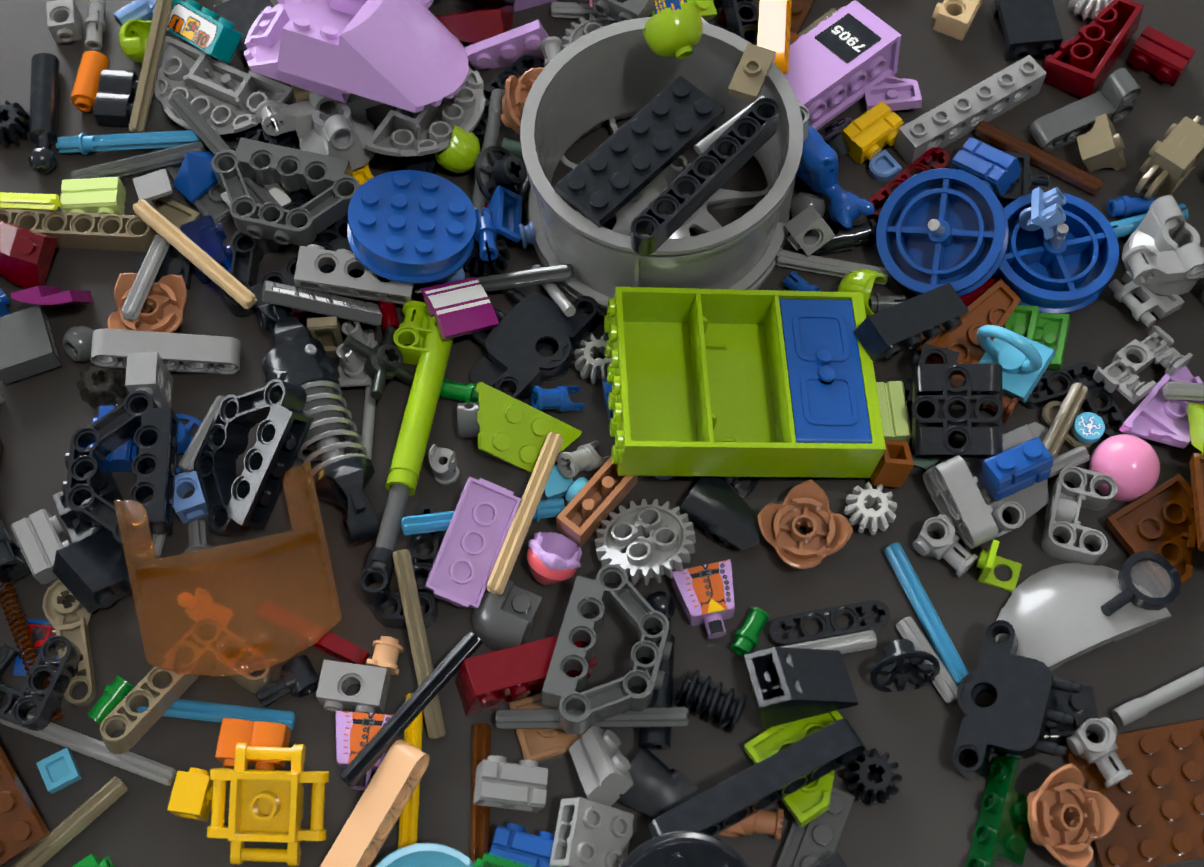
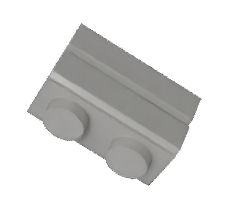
M40 509L29 515L28 518H23L11 524L10 527L33 577L40 584L46 585L58 578L52 572L56 551L71 545L68 539L64 541L60 534L65 529L57 515L51 516L45 509Z
M591 726L582 735V739H578L569 748V753L587 799L611 807L620 798V794H624L634 785L628 771L631 768V764L619 750L621 741L618 736L611 730L605 731L597 726Z
M488 756L487 760L483 759L476 768L473 805L538 813L546 805L548 768L538 767L539 763L533 760H520L519 764L507 763V758L503 756Z

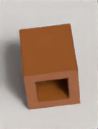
M885 439L886 450L870 477L873 486L882 484V486L901 488L914 466L908 441Z

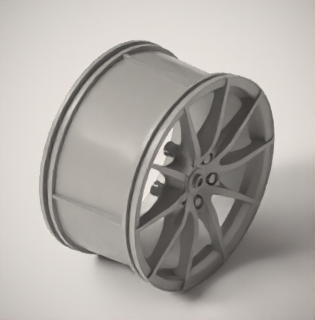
M651 17L613 23L582 36L558 53L542 70L527 96L520 124V142L523 161L531 183L528 221H532L537 245L534 246L535 252L543 267L571 264L574 278L555 283L573 300L580 296L593 297L598 303L599 315L603 317L608 315V298H613L615 287L757 290L772 273L776 266L777 255L781 249H784L788 230L784 225L789 222L790 206L795 177L802 156L804 133L801 111L794 91L786 77L774 63L759 97L764 96L774 99L779 104L778 127L776 133L754 154V157L764 171L768 187L761 191L749 192L719 188L654 253L639 255L634 252L631 247V223L638 214L690 165L687 164L684 156L680 155L609 219H616L612 230L602 226L600 228L597 227L578 210L572 209L555 192L550 184L556 168L568 174L578 165L567 160L564 154L579 139L603 125H606L610 134L613 135L618 130L615 120L634 116L680 75L725 108L724 117L714 125L717 128L752 103L750 101L727 95L731 80L746 46L750 42L723 28L702 22V38L698 45L692 49L693 54L683 60H677L676 57H661L650 49L642 30H646L644 24ZM757 204L742 217L723 227L707 211V209H724ZM689 230H692L698 235L690 236ZM640 234L641 236L645 237L649 236L648 234Z

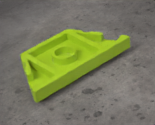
M478 382L476 386V391L479 392L477 422L480 426V432L478 434V449L525 472L532 474L548 433L554 432L563 436V444L559 453L582 433V431L483 382Z

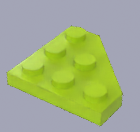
M833 711L774 726L744 744V750L754 764H757L831 723L843 719L838 711ZM835 770L781 799L801 828L829 810Z

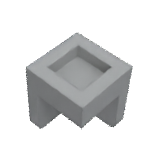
M166 169L133 178L138 199L147 201L156 210L154 200L173 193V185Z

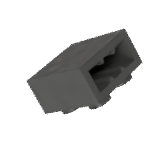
M40 305L0 317V379L5 385L62 366L50 320Z

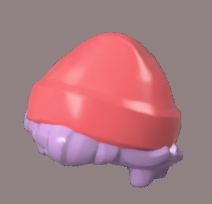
M539 531L534 533V539L529 540L526 557L533 577L540 584L554 585L571 578L577 568L581 567L579 562L582 555L581 548L577 547V544L566 536Z

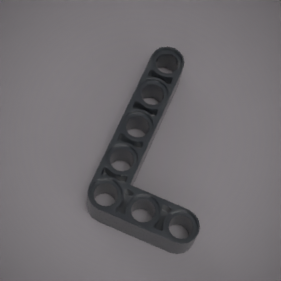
M55 635L47 639L21 691L0 684V700L8 696L7 704L0 709V719L31 731H39L46 728L51 722L81 658L79 648L64 636ZM67 647L64 657L56 660L57 652L61 648ZM48 677H52L51 685L42 690L43 681ZM37 707L35 717L27 720L29 710Z

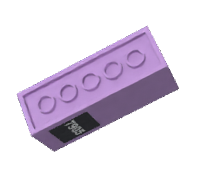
M856 0L847 6L841 7L837 13L827 20L821 21L817 27L807 34L801 35L797 41L790 45L789 73L783 75L793 89L796 99L809 110V124L816 131L863 98L865 86L881 85L885 82L887 76L897 73L901 34Z

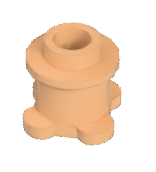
M381 636L380 640L373 641L372 646L375 647L372 659H367L366 665L387 668L390 675H398L399 669H397L398 665L396 664L399 653H402L404 648L399 645L398 639Z

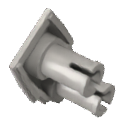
M347 320L343 323L342 331L346 337L350 335L370 348L378 346L373 329H362L357 321L352 323L351 320ZM344 343L340 344L336 350L340 358L338 366L340 388L371 385L372 378L367 374L364 367L367 359L343 346Z

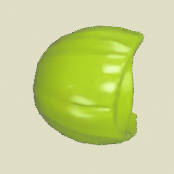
M140 18L131 19L120 28L118 33L120 48L134 62L143 63L152 21H143Z
M454 125L449 147L434 153L437 163L448 171L454 173L467 172L475 166L478 154L481 152L478 138L472 132L469 133Z
M855 270L843 277L837 292H863L867 318L875 314L869 307V298L874 283H886V279L883 274L873 270Z

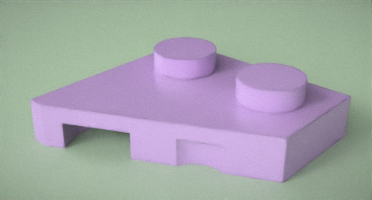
M889 75L881 85L865 86L864 102L866 112L882 101L891 108V111L921 108L922 98L918 81L907 78L900 79Z

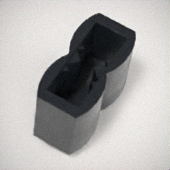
M102 70L93 111L98 125L129 127L139 82L135 71Z

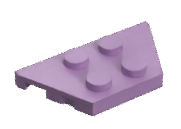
M1186 366L1171 377L1166 373L1119 430L1126 434L1184 449L1191 441L1187 404L1188 402L1204 404V401L1165 399L1162 389L1166 382L1203 383L1199 376L1193 377Z

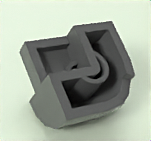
M509 579L501 595L490 593L486 587L479 607L473 609L471 617L473 631L482 640V644L495 651L526 644L531 634V626L543 603V597L515 586L514 582Z

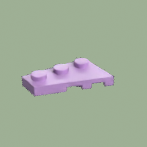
M536 20L464 48L476 70L510 66L524 55H532L540 61L545 60L544 55L539 50L541 40L549 36L540 21Z

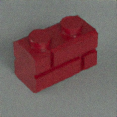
M1146 26L1134 43L1126 61L1131 63L1134 68L1145 70L1156 76L1159 81L1168 82L1175 86L1189 65L1196 50Z

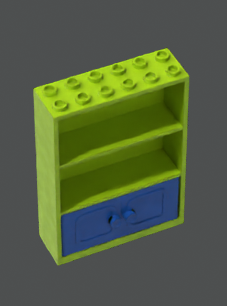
M615 287L613 298H608V315L604 317V332L609 333V340H606L605 347L606 358H610L611 365L607 367V383L612 384V392H609L608 407L609 410H613V418L610 419V436L615 437V445H612L611 461L612 464H617L618 476L871 477L886 450L873 361L853 333L866 319L863 292Z

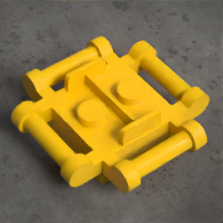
M237 743L234 769H210V780H213L211 825L207 826V837L225 838L231 841V864L242 865L244 861L286 862L288 866H299L301 860L300 841L326 840L327 829L323 828L325 783L329 782V772L303 771L305 745L294 744L292 748L249 746V743ZM248 760L291 761V771L247 769ZM226 781H230L228 826L224 825ZM303 783H312L309 829L301 828L304 801ZM244 841L286 842L287 849L245 848Z

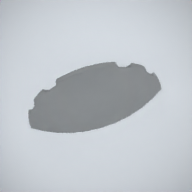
M165 36L154 87L155 96L165 109L164 112L175 123L187 130H192L168 102L171 94L181 92L218 135L237 133L261 123L256 115V108L262 101L274 100L286 103L293 95L294 90L289 86L255 72L249 71L247 74L216 61L206 52L169 36Z
M469 67L467 79L461 90L451 99L443 98L441 105L437 107L430 103L424 105V111L416 113L397 108L396 111L390 110L365 144V149L375 153L400 157L429 155L449 147L454 125L471 133L482 118L486 100L483 93L484 83L478 70L473 71Z
M1066 563L1043 569L1024 580L1011 593L1012 595L1005 606L1000 610L997 620H1005L1013 626L1018 639L1016 655L1044 662L1052 671L1061 667L1063 663L1114 640L1117 642L1164 621L1172 615L1167 608L1146 610L1129 602L1111 616H1106L1102 612L1101 606L1122 592L1118 581L1119 571L1102 565ZM1132 579L1135 587L1144 595L1158 598L1146 586ZM999 634L996 636L995 642L1003 644L1009 640L1010 635Z

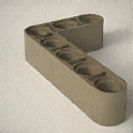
M212 619L199 621L104 718L100 725V732L106 748L114 754L128 752L210 664L249 692L256 693L259 689L272 683L273 678L269 660L218 622ZM208 636L215 637L213 640L208 642L202 641V639ZM232 653L239 654V656L234 659L226 658V656ZM186 659L193 660L190 664L187 665L180 664V662ZM254 671L264 672L261 676L258 677L250 676V674ZM161 683H171L167 688H157ZM138 707H148L147 710H145L144 712H134L135 709H137ZM118 730H124V731H125L124 734L121 735L120 737H117V738H112V737H111V735H112L115 731H118Z

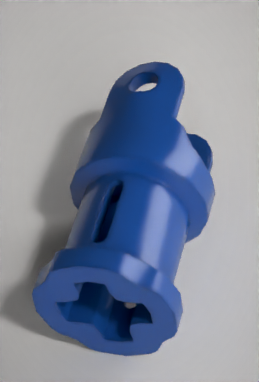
M539 386L532 387L530 403L532 407L540 411L542 409H556L557 412H576L585 408L584 403H573L569 397V394L579 393L581 391L580 386H557L555 389H541Z

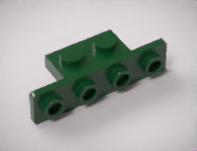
M1015 756L994 757L992 759L965 867H995L997 858L1011 866H1023L1031 830L1028 823L1027 797L1013 790L1020 759Z

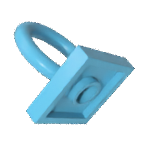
M996 325L980 327L976 337L980 346L986 352L978 364L1002 365L1003 393L1013 398L1017 397L1025 403L1053 360L1055 350L1004 327Z

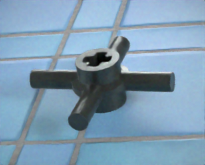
M391 326L385 328L381 346L370 348L350 335L343 344V346L367 359L364 367L367 374L374 379L370 394L374 399L382 398L386 379L396 376L412 385L415 375L401 366L403 356L401 351L394 346L393 335L396 329Z

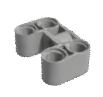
M1076 466L1065 467L1060 472L1052 486L1050 502L1045 513V526L1041 547L1047 555L1072 563L1092 565L1099 560L1108 547L1107 538L1096 529L1081 526L1078 517L1080 507L1100 511L1109 505L1118 491V485L1111 476ZM1064 481L1071 482L1075 488L1068 487ZM1107 483L1109 486L1108 493L1105 496L1098 495L1094 489H1098L1101 484ZM1053 535L1060 536L1065 543H1058L1054 540ZM1084 543L1092 545L1095 552L1087 550Z

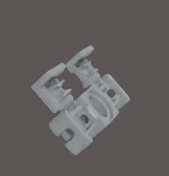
M1157 325L1151 328L1148 333L1149 336L1143 341L1139 342L1137 339H1134L1119 350L1112 359L1113 363L1105 369H1101L1098 366L1093 374V379L1098 383L1102 381L1105 384L1103 388L1110 393H1113L1118 386L1117 390L1134 405L1149 394L1156 385L1155 381L1148 382L1147 384L1144 381L1141 383L1138 380L1139 376H1137V374L1151 365L1154 359V363L1156 365L1160 363L1166 369L1164 372L1170 377L1186 366L1193 355L1188 353L1186 356H1183L1175 348L1171 347L1174 339ZM1133 354L1137 356L1141 363H1132L1127 359L1126 355Z

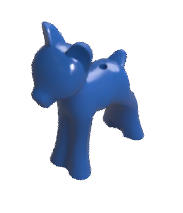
M809 124V135L803 141L802 156L796 176L802 179L813 191L828 197L831 220L849 229L852 227V222L860 215L869 216L873 214L874 206L868 200L859 198L857 195L840 187L838 182L839 166L837 153L824 141L820 133Z

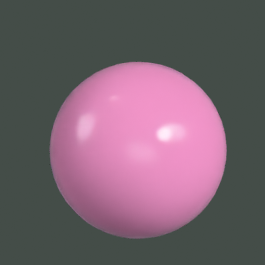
M1120 434L1105 439L1094 449L1089 460V470L1111 476L1116 481L1118 491L1112 500L1132 502L1155 487L1160 475V462L1155 450L1145 440L1133 435ZM1104 483L1097 490L1105 496L1108 493L1109 486L1107 483Z

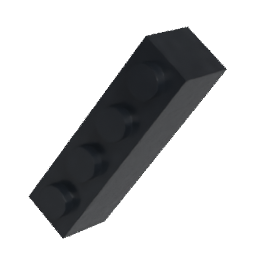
M947 283L868 316L853 333L872 361L883 357L889 360L899 354L903 348L909 351L918 346L924 339L927 342L934 340L944 330L947 333L954 331L962 325L961 319L969 310L952 285Z

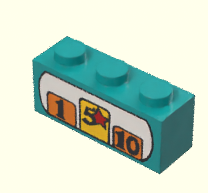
M173 0L167 30L207 54L230 63L243 35L233 29L235 24L221 16L217 20L218 14L205 7L201 11L202 5L194 0H186L185 2Z

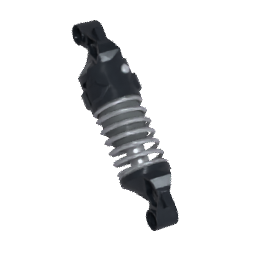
M271 303L258 306V317L264 332L269 331L275 335V345L263 358L261 364L266 377V385L273 379H279L302 386L307 394L303 412L314 418L297 455L298 459L304 460L301 466L302 470L309 473L306 480L312 495L322 500L332 501L346 510V518L342 519V523L350 545L378 537L380 529L378 516L363 493L372 479L375 470L370 457L367 456L366 448L361 445V436L356 433V424L351 421V412L346 409V400L341 397L342 391L339 386L340 374L333 358L327 356L322 342L311 338L304 325L293 318L290 307ZM346 435H350L345 442H342ZM346 447H355L349 454H345L343 450ZM305 449L314 451L307 457L303 456L302 453ZM322 460V463L316 465L313 469H309L307 466L308 462Z

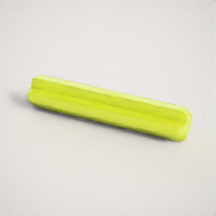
M0 192V209L56 211L57 208L62 206V202L59 201L57 194Z

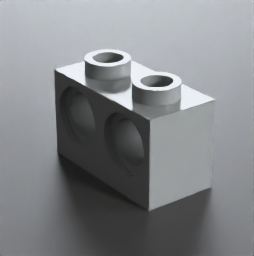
M158 351L127 353L125 386L130 393L137 390L150 393L159 408H170L172 405L173 377Z

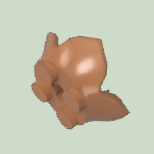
M545 67L532 68L524 72L519 79L516 76H509L506 79L505 94L502 99L503 113L501 114V120L505 126L511 127L519 135L523 108L535 80Z
M120 273L114 288V298L118 310L110 314L108 329L174 333L183 324V310L187 300V290L182 276L170 274L163 276L158 282H153L138 318L133 321L130 319L125 320L121 309L138 273Z
M812 480L794 486L788 492L783 503L766 505L757 516L761 533L766 541L775 548L776 553L783 562L797 569H808L817 566L823 558L843 548L853 532L852 526L846 517L839 513H833L830 510L829 499L825 491ZM799 527H806L807 535L800 534L798 532Z
M1073 764L1061 766L1048 776L1037 791L1029 793L1027 797L1028 823L1033 842L1036 845L1044 846L1060 863L1068 867H1088L1093 858L1091 842L1105 837L1112 830L1120 816V812L1106 796L1083 787L1084 776L1081 770Z

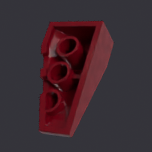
M513 5L482 7L472 10L470 13L458 11L446 14V16H434L459 41L475 44L512 30L514 7Z
M0 220V275L11 283L27 289L35 286H44L58 238Z

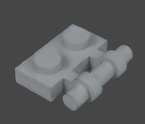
M1129 270L1121 278L1125 285L1118 279H1114L1108 285L1115 293L1114 298L1119 303L1123 302L1132 311L1131 315L1137 321L1141 320L1147 327L1152 326L1157 321L1151 312H1154L1161 320L1179 310L1185 303L1177 294H1171L1170 296L1160 295L1155 290L1150 291L1145 285L1134 284L1132 280L1133 275ZM1135 293L1144 303L1141 304L1132 294Z

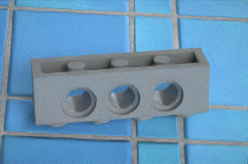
M310 244L307 247L300 246L294 275L295 287L401 305L412 301L414 284L401 283L392 280L386 283L379 281V275L364 267L356 259L352 251L346 249L330 251L315 244ZM327 264L335 268L331 273L320 271V268ZM359 269L364 274L359 278H353L349 275V272Z

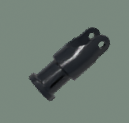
M869 219L867 223L854 225L849 229L842 225L831 227L836 236L816 251L819 254L835 253L853 249L858 244L867 242L877 243V225L875 220Z

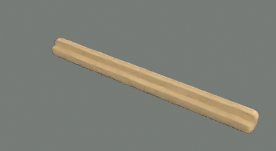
M140 199L133 205V210L137 216L243 308L250 309L256 304L257 299L249 289L147 201Z
M550 432L546 437L488 580L487 590L490 593L501 595L504 592L563 444V436Z

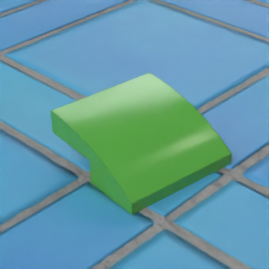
M1017 305L1006 321L1005 328L1054 349L1055 356L1047 369H1062L1070 325V314L1041 313L1039 306Z

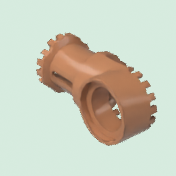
M778 809L776 812L760 810L718 834L741 838L745 837V835L752 836L753 833L774 835L775 839L780 840L781 828L783 826L781 825L783 823V810Z

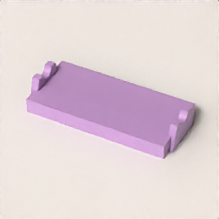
M472 477L468 478L424 585V588L433 591L436 598L448 601L457 607H472L474 609L479 607L488 580L521 501V498L513 495L514 492L482 478H479V480Z

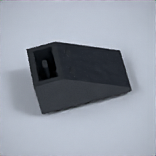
M772 647L744 655L748 679L763 729L858 705V700L840 650Z

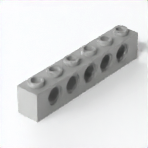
M1028 55L900 127L894 149L908 165H911L929 149L935 147L944 148L975 130L981 121L989 122L1037 95L1047 73Z

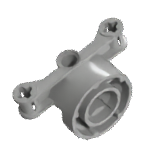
M310 91L309 99L290 105L274 100L262 101L256 108V115L262 122V128L266 134L277 136L296 130L300 150L349 160L353 171L364 166L376 154L365 149V144L375 132L374 126L367 120L365 109L384 103L352 93L347 102L343 103Z
M1167 195L1156 199L1150 205L1146 216L1139 227L1131 234L1123 248L1122 261L1125 269L1129 270L1133 275L1132 280L1134 284L1145 285L1150 291L1155 290L1160 295H1182L1188 293L1201 278H1204V247L1201 248L1200 246L1201 239L1199 233L1194 227L1186 223L1185 217L1173 196Z

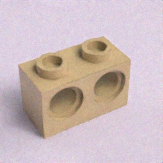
M944 0L943 4L938 2L932 18L936 19L933 30L963 41L983 0Z

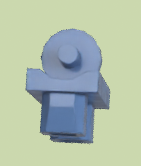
M1039 186L1032 190L1031 207L1024 209L1019 215V224L1024 230L1036 231L1042 228L1046 240L1055 236V226L1066 221V215L1061 208L1066 205V198L1060 189L1055 187L1044 193Z

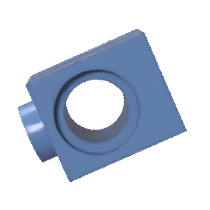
M196 471L183 472L175 476L173 506L175 513L183 524L209 514L200 478H198ZM194 491L191 497L183 499L187 492Z

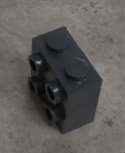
M102 531L57 550L52 572L81 605L91 613L100 608H107L121 598L137 594L143 588L147 568L134 554L126 552L114 537Z

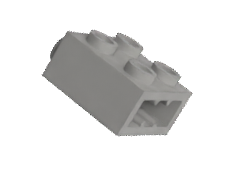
M582 797L561 799L549 867H620L628 855L629 843L633 834L634 814Z

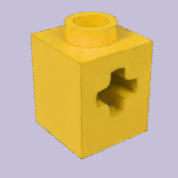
M190 768L189 772L177 771L167 810L175 817L207 822L212 806L213 780H210L209 771L200 768Z

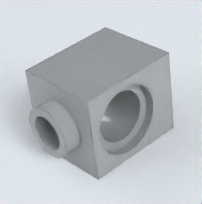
M74 0L46 2L47 25L56 44L82 40L81 14Z
M812 204L784 225L791 234L787 237L788 241L796 251L802 248L808 257L836 236Z

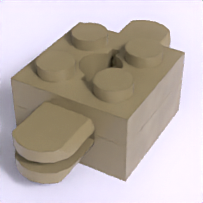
M1197 115L1192 120L1185 116L1178 125L1173 123L1164 135L1166 139L1163 142L1158 140L1148 153L1151 157L1140 168L1143 174L1134 190L1136 193L1141 194L1144 189H1147L1144 198L1150 200L1154 194L1160 198L1167 195L1171 196L1194 170L1204 154V124L1200 125L1202 117Z

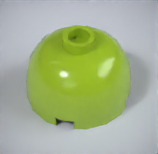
M681 3V10L675 12L672 11L671 7L666 8L655 14L644 24L646 30H642V33L653 52L664 58L676 57L677 60H683L693 54L692 49L700 42L703 32L701 16L696 5L693 3Z

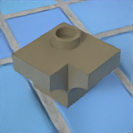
M1106 113L1095 117L1094 127L1088 133L1076 137L1082 161L1090 173L1102 168L1119 170L1127 167L1122 150L1125 147L1120 133L1116 134L1114 125Z

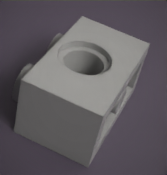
M324 660L316 698L323 705V709L331 712L342 711L344 708L360 713L384 714L391 676L387 668ZM350 685H361L356 695H346V690Z

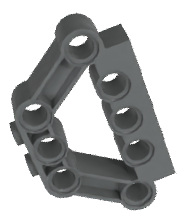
M240 138L236 151H220L214 155L211 162L218 183L226 189L230 199L229 210L236 228L241 233L247 234L254 239H271L282 245L294 244L305 246L311 244L319 233L348 214L350 200L360 187L358 180L353 177L349 160L246 138ZM244 177L255 178L261 185L282 184L289 191H297L301 188L307 189L316 197L291 211L283 209L276 202H268L264 205L257 204L249 195Z
M613 564L606 565L599 570L596 580L576 576L542 689V704L559 708L560 726L569 734H581L590 725L629 710L636 712L645 710L652 701L654 690L661 691L665 671L660 670L662 660L669 661L673 642L667 641L669 621L663 613L654 610L628 581L627 572L622 567ZM608 583L617 584L619 587L613 589L608 588L605 585ZM605 604L615 612L637 638L638 642L631 649L630 672L622 678L581 692L587 684V663L593 660L595 656L596 634L603 628ZM586 613H593L597 617L594 619H587L583 617V615ZM655 629L659 634L650 635L645 630ZM584 641L589 645L585 648H579L574 644ZM641 657H647L652 662L649 664H642L637 659ZM569 670H576L580 675L578 677H569L565 673ZM639 686L644 692L635 694L629 688ZM571 709H579L584 714L579 717H572L567 712Z

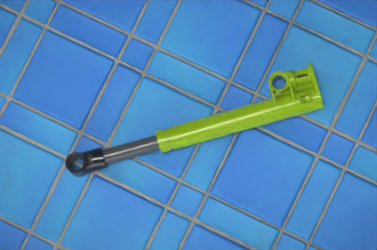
M408 301L404 303L402 312L405 315L404 321L393 335L394 346L401 351L403 363L417 365L385 485L389 495L375 547L370 549L365 570L360 575L359 582L363 598L371 605L384 604L391 595L390 583L395 568L393 552H395L408 496L414 495L416 491L417 480L420 475L454 338L442 339L435 316L430 317L425 302ZM373 583L382 584L378 589L368 588Z

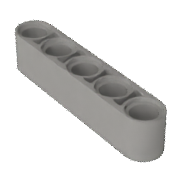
M107 328L97 329L92 334L90 360L91 363L100 367L126 368L127 353L158 351L169 371L228 375L235 374L240 370L241 342L233 337Z

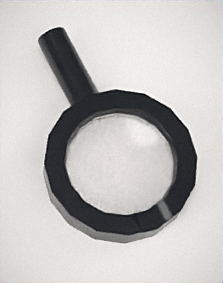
M1140 551L1132 554L1119 570L1118 581L1122 592L1103 604L1101 610L1104 615L1111 616L1129 602L1146 610L1166 608L1180 594L1182 584L1179 572L1164 556L1157 553Z

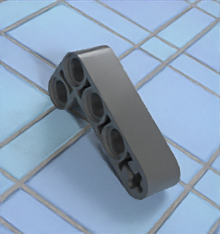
M1126 68L1118 69L1106 79L1101 91L1038 118L1030 125L1028 131L1043 151H1053L1077 140L1076 137L1088 133L1095 125V117L1106 113L1112 124L1127 117L1134 109L1142 89Z

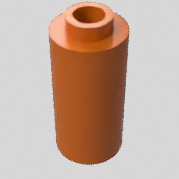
M84 52L79 65L70 101L78 110L83 112L94 110L101 72L103 69L108 70L109 59L100 52Z

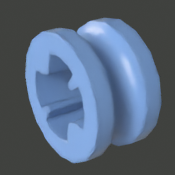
M530 221L526 226L522 223L519 224L523 248H527L529 244L537 246L533 222Z

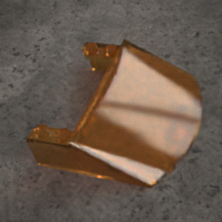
M310 462L289 469L283 477V489L292 531L156 559L144 506L135 500L114 501L147 663L188 675L228 676L254 672L286 661L309 646L311 647L342 619Z

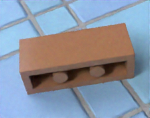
M610 457L556 517V530L574 541L577 547L581 548L601 525V521L605 520L609 516V512H612L638 483L639 476H618L617 464H612Z

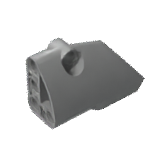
M1033 422L1003 434V452L1035 437L1043 442L1049 428ZM958 455L933 466L923 473L924 484L936 507L942 515H947L953 520L956 525L955 533L972 549L1019 528L1025 520L1050 502L1048 479L997 502L986 504L980 492V489L984 488L980 481V474L983 471V461L986 459H962ZM1003 510L1011 515V524H1007L1003 520Z

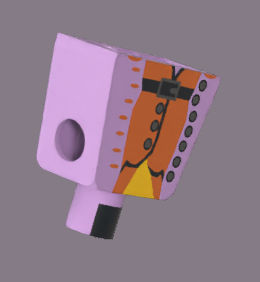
M725 560L683 569L682 572L673 571L672 587L690 626L705 624L707 636L710 639L724 636L726 630L723 620L732 618L735 610L731 561Z
M336 711L337 764L341 770H344L393 715ZM390 747L355 786H350L351 789L365 790L371 780V773L377 771Z

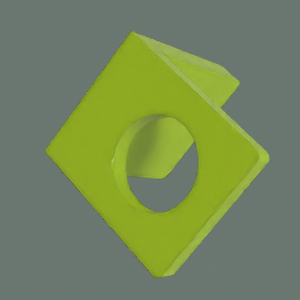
M993 540L987 551L981 550L976 567L981 570L977 581L1013 592L1017 585L1022 564L997 556L996 553L1000 541ZM997 566H1006L1011 571V579L1008 581L998 580L994 575V569Z

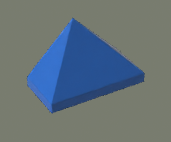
M211 151L187 152L173 183L174 189L191 204L218 183L211 165L212 158L214 157Z
M499 185L495 189L487 208L491 210L492 223L497 233L518 243L521 240L519 224H521L522 196Z

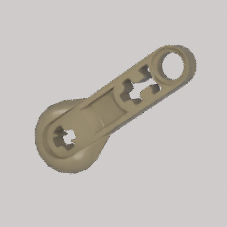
M59 579L47 589L43 597L42 608L45 617L56 630V635L64 636L80 650L83 660L79 661L78 670L81 674H86V676H77V671L75 670L74 677L71 678L64 697L74 706L85 707L94 701L97 693L88 625L92 612L89 613L77 599L75 603L71 602L72 606L69 608L62 604L63 600L67 601L65 597L71 595L74 599L76 598ZM63 647L58 651L59 659L64 657L67 647ZM80 683L87 684V695L80 700H75L72 696L74 687Z

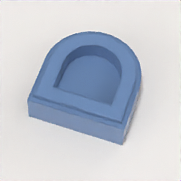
M886 149L872 158L868 167L870 177L878 182L890 181L902 172V167Z

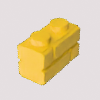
M883 101L879 102L841 131L850 148V151L846 154H849L857 164H861L867 159L870 161L887 144L889 146L895 144L898 129L903 126V120L895 112H892L891 108Z

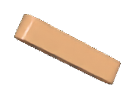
M402 739L397 740L390 747L320 867H370L429 765L430 756Z

